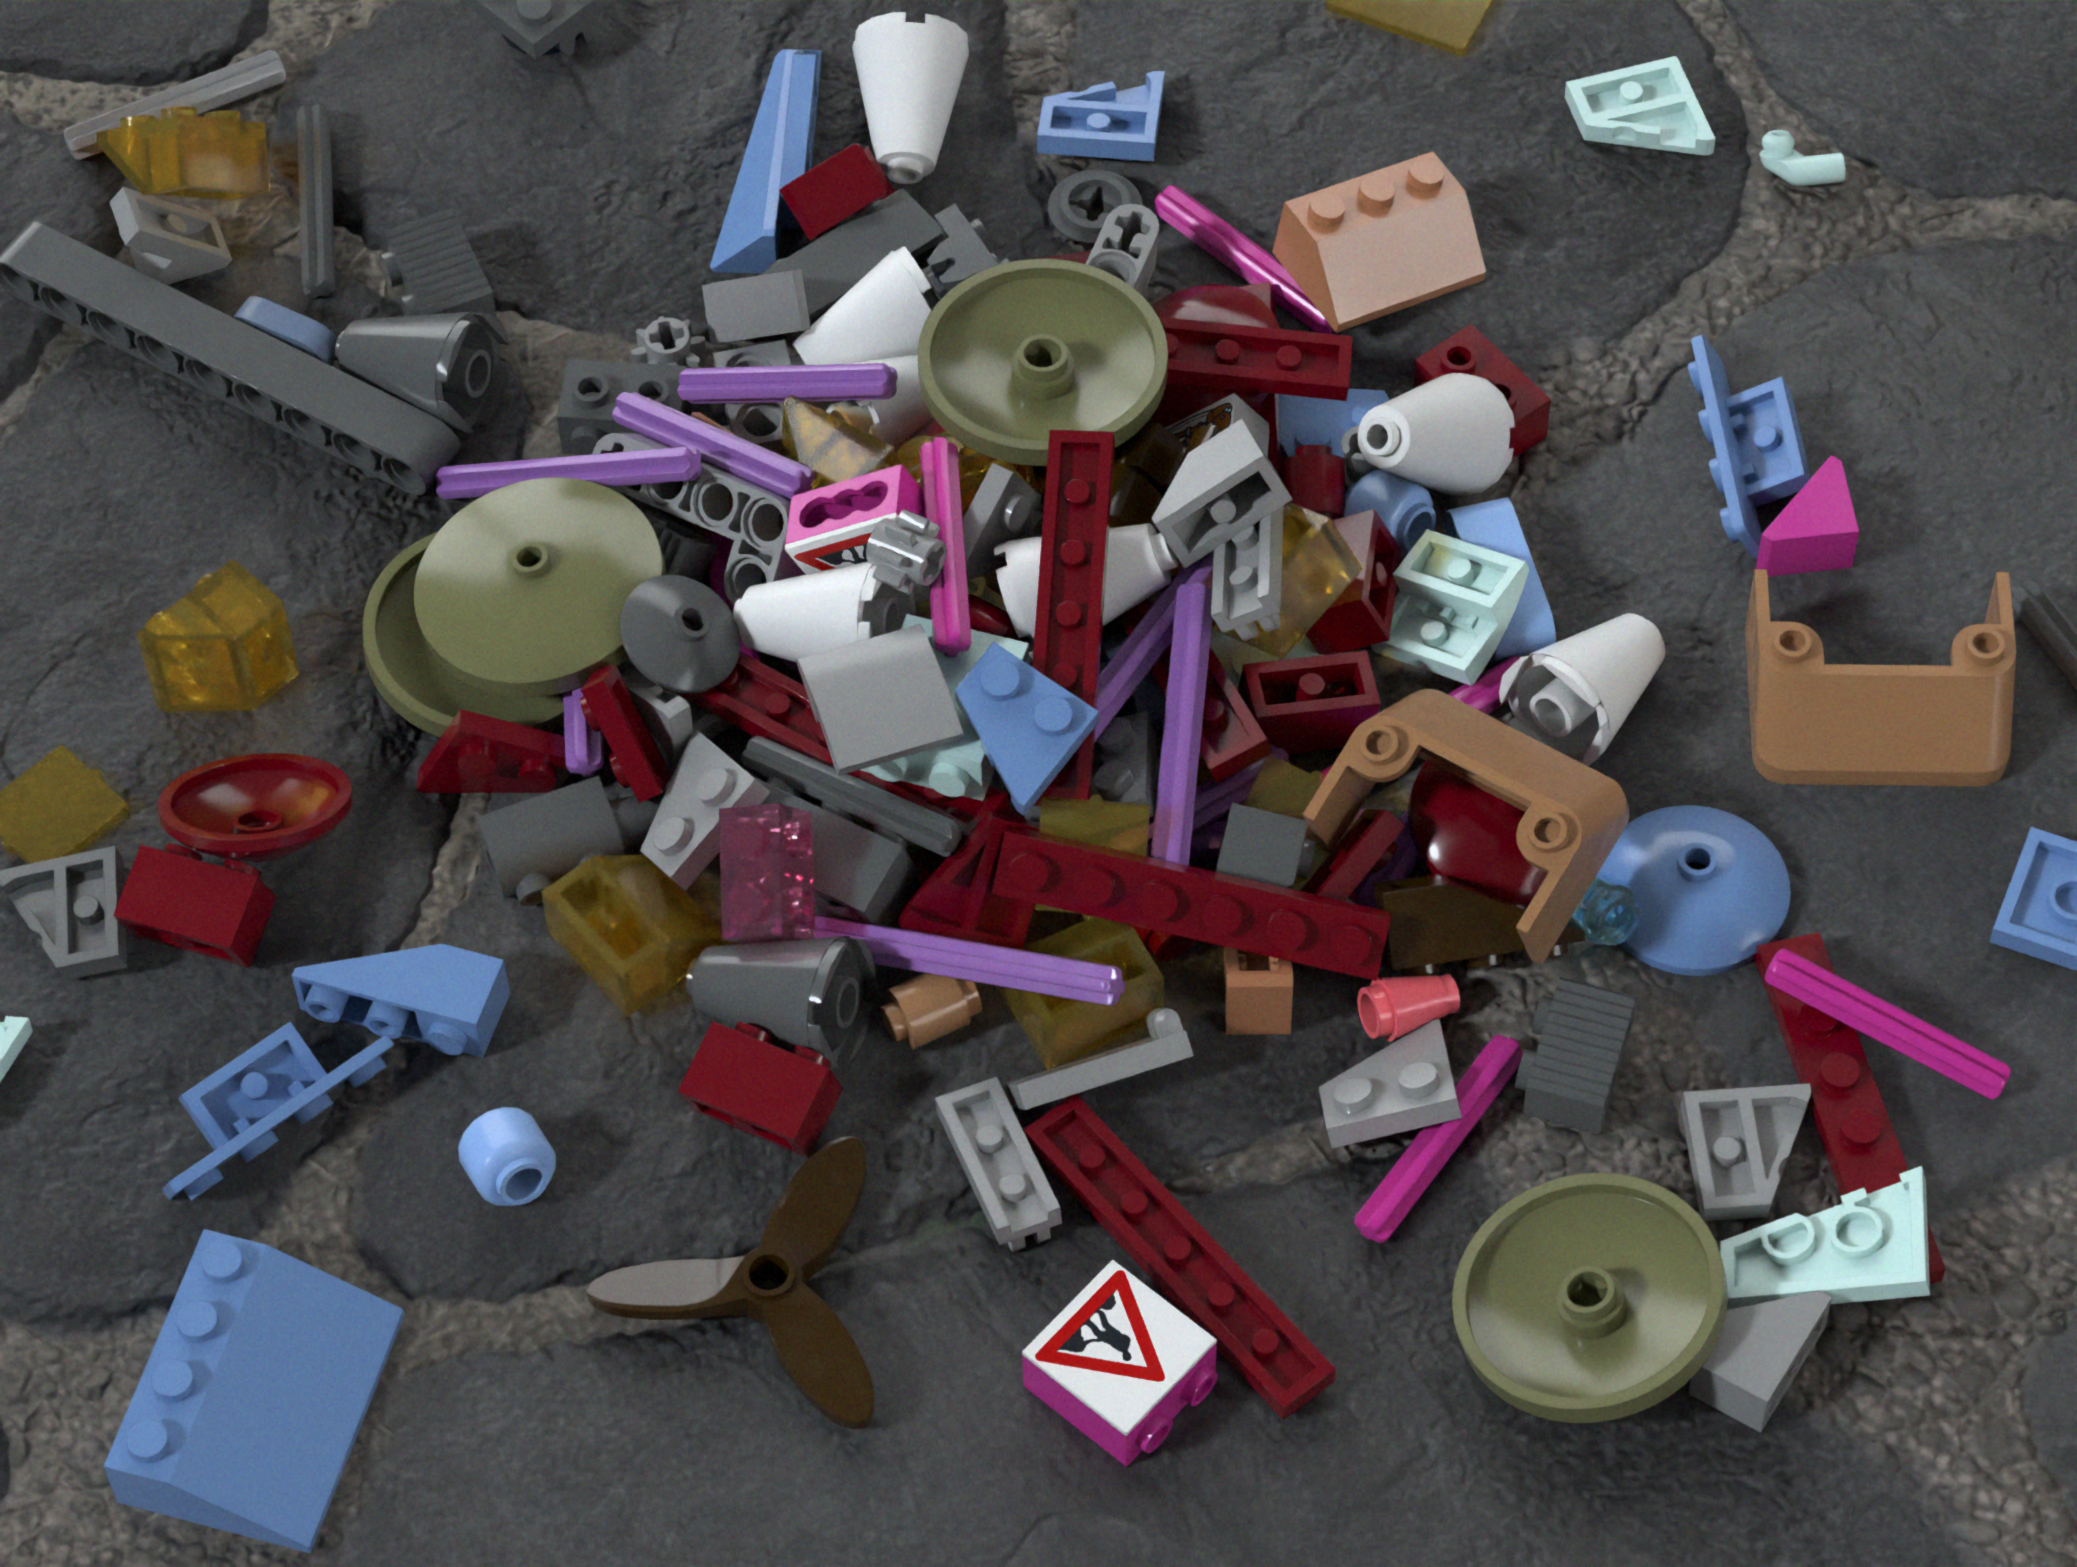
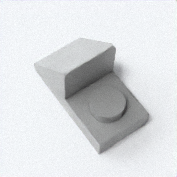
M122 187L109 202L119 227V234L125 246L130 247V253L137 271L166 285L225 268L232 261L217 218L126 187Z
M802 269L702 285L711 345L811 330Z

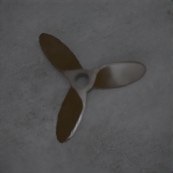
M854 1136L840 1137L827 1142L810 1157L794 1175L776 1202L759 1248L751 1250L745 1256L721 1259L656 1261L610 1271L593 1280L587 1287L588 1301L594 1308L602 1312L625 1318L683 1320L716 1316L750 1317L754 1321L764 1324L780 1365L798 1390L824 1416L835 1424L849 1429L866 1428L870 1425L873 1418L875 1403L874 1388L869 1371L856 1343L836 1313L815 1292L805 1285L835 1251L858 1207L867 1176L865 1150L860 1140ZM767 1280H778L784 1283L779 1288L773 1290L757 1288L761 1282Z

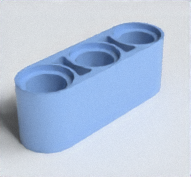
M1506 497L1446 510L1445 529L1447 536L1526 561L1529 567V573L1516 610L1499 645L1490 658L1491 662L1503 661L1515 655L1522 657L1556 643L1553 615L1514 507L1509 498Z

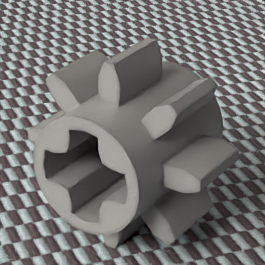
M663 316L653 321L646 330H636L638 347L631 350L632 363L701 368V361L707 358L705 337L692 336L690 320L686 319L682 322L675 318H664Z
M905 509L901 511L898 522L889 518L881 520L872 531L866 549L868 562L877 565L872 575L873 578L908 595L911 594L915 582L924 586L933 583L943 568L947 552L945 542L935 538L940 530V526Z

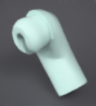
M1773 130L1763 136L1762 146L1764 150L1759 155L1764 168L1791 185L1809 186L1844 182L1845 162L1842 153L1804 156L1793 149L1794 138L1788 131Z

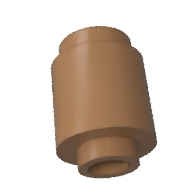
M927 973L920 974L887 989V1004L880 1007L882 1021L891 1039L895 1043L904 1040L912 1050L969 1025L971 1022L970 1017L982 1012L981 999L974 982Z

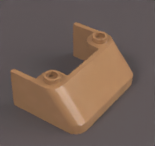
M1754 569L1745 623L1752 759L1755 768L1763 777L1779 784L1980 787L1993 784L2003 776L2011 750L2016 668V642L2009 572H1996L1985 623L1965 627L1955 636L1950 652L1951 666L1824 664L1823 644L1813 629L1797 622L1770 621L1767 569Z
M1435 689L1416 691L1361 723L1352 733L1302 814L1320 847L1332 854L1376 782H1388L1400 777L1409 769L1416 756L1524 811L1525 814L1517 827V845L1528 863L1548 874L1516 925V929L1530 959L1543 965L1628 823L1629 805L1620 785L1610 777Z

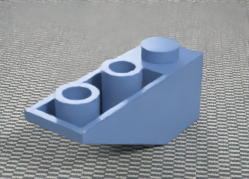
M436 944L297 967L292 974L300 1010L306 1011L312 1017L329 1023L342 1020L365 1026L381 1037L388 1034L390 1039H397L402 1036L425 1042L435 1050L448 1055H459L463 1052L483 1058L510 995L503 959L446 944Z

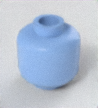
M1383 469L1369 472L1358 482L1352 484L1345 494L1343 517L1375 509L1401 548V558L1407 556L1426 529L1432 531L1435 529L1436 513L1433 509V501L1428 490L1413 481Z
M501 1107L487 1111L468 1126L458 1145L459 1161L481 1197L496 1206L522 1205L533 1201L546 1189L556 1168L555 1151L532 1115L519 1108Z

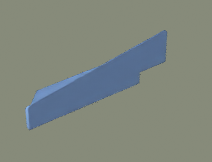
M782 49L774 58L710 264V269L714 272L761 274L772 263L779 260L782 228L802 229L779 190L812 169L822 50Z

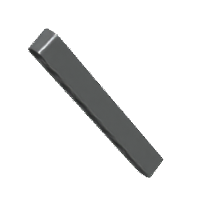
M36 221L29 222L0 254V286L14 297L407 493L423 495L436 480L435 474L437 470L442 466H447L460 451L461 444L458 437L451 428L436 417Z

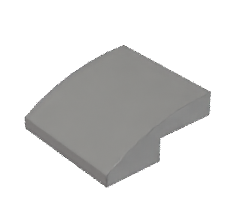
M921 624L797 659V665L816 723L820 722L837 776L962 740L964 732L941 668Z

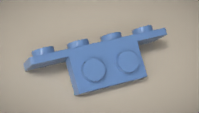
M1701 334L1691 338L1695 361L1688 363V370L1699 396L1704 397L1706 409L1698 413L1702 430L1708 442L1715 447L1716 458L1709 460L1710 471L1721 494H1725L1727 507L1720 509L1721 521L1729 540L1733 544L1741 542L1755 560L1758 558L1762 534L1756 508L1799 492L1811 479L1791 389L1782 376L1731 396L1724 364L1705 336Z
M290 1021L178 1098L214 1151L169 1181L162 1191L169 1200L185 1191L191 1201L224 1179V1176L218 1169L219 1166L237 1154H240L246 1163L251 1161L279 1141L272 1130L294 1116L300 1126H302L333 1104L327 1093L348 1079L354 1089H356L384 1070L387 1065L381 1056L395 1044L386 1034L327 1074Z

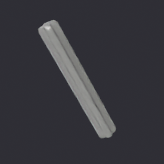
M268 50L67 127L64 130L67 148L75 160L86 159L281 84L286 79L284 65L276 51Z

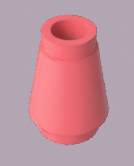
M1450 974L1441 976L1377 977V981L1372 980L1370 986L1362 987L1359 990L1357 1005L1361 1023L1368 1036L1372 1039L1383 1037L1391 1042L1429 1021L1441 1019L1447 1016V1014L1458 1012L1460 1008V995L1457 984Z

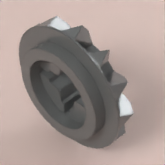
M1106 170L1080 171L1060 181L1050 194L1048 201L1050 227L1056 228L1060 232L1063 243L1073 240L1078 241L1086 251L1091 244H1095L1107 216L1113 209L1125 204L1142 205V198L1137 188L1128 179L1117 173ZM1098 199H1102L1104 213H1100L1098 220L1089 221L1087 213H1090L1093 206H1096Z

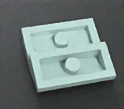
M1426 529L1392 574L1400 591L1394 601L1390 637L1388 641L1370 645L1373 652L1473 686L1499 645L1516 610L1529 573L1526 561Z

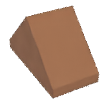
M1224 946L1225 1035L1291 1034L1293 970L1291 961Z

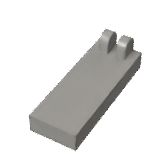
M1284 505L1214 549L1211 616L1223 633L1235 629L1243 641L1258 636L1256 620H1258L1266 632H1271L1281 627L1278 612L1281 611Z
M1156 1008L1147 1016V1026L1151 1037L1006 1083L1013 1107L1027 1110L1194 1056L1187 1032L1183 1030L1179 1015L1176 1011L1169 1008Z
M994 1077L936 1097L938 1117L998 1244L1008 1243L1010 1250L1014 1252L1026 1247L1025 1236L1033 1234L1037 1243L1051 1239L1050 1228L1062 1224L1061 1209L998 1078Z

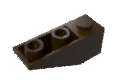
M1438 874L1372 883L1376 909L1392 912L1382 960L1392 970L1401 969V975L1404 977L1432 975L1440 972V963L1465 959L1467 967L1497 965L1504 962V953L1526 950L1517 932L1516 925L1526 911L1527 905ZM1569 920L1547 957L1567 953V944L1585 941L1584 931Z

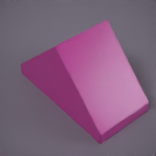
M1831 455L1761 534L1756 569H1767V575L1770 577L1852 568L1859 529L1841 460Z

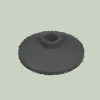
M661 575L648 579L637 586L628 596L621 611L620 635L627 655L645 677L665 689L685 694L711 690L720 685L731 674L737 664L741 644L739 629L732 612L719 595L694 579L679 575ZM682 620L689 623L694 629V631L688 629L683 624Z

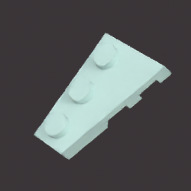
M1922 1166L1899 1174L1901 1182L1867 1194L1863 1187L1840 1196L1842 1204L1805 1217L1797 1212L1720 1241V1254L1728 1284L1727 1310L1815 1291H1822L1832 1297L1831 1304L1930 1296L1926 1179Z

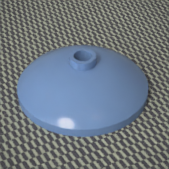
M1697 805L1665 807L1648 812L1629 822L1599 870L1595 885L1596 901L1600 916L1607 930L1621 947L1652 967L1688 976L1721 974L1752 962L1755 959L1757 945L1774 942L1780 934L1787 918L1791 895L1790 880L1785 863L1773 843L1760 830L1734 814ZM1697 863L1705 866L1706 868L1702 870H1695L1690 868L1687 864Z

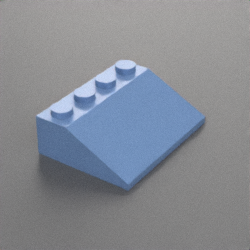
M203 1229L103 1466L117 1503L311 1554L405 1317L404 1309L269 1245Z

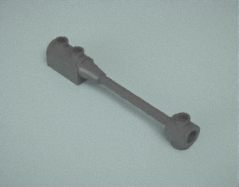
M749 768L744 769L751 776L766 782L768 779L750 771ZM596 776L477 816L479 842L501 897L506 898L516 894L521 906H533L552 898L556 894L553 881L577 873L581 884L585 886L599 884L610 879L617 873L614 860L625 857L626 852L644 842L665 792L641 803L638 802L636 796L608 800L600 778Z

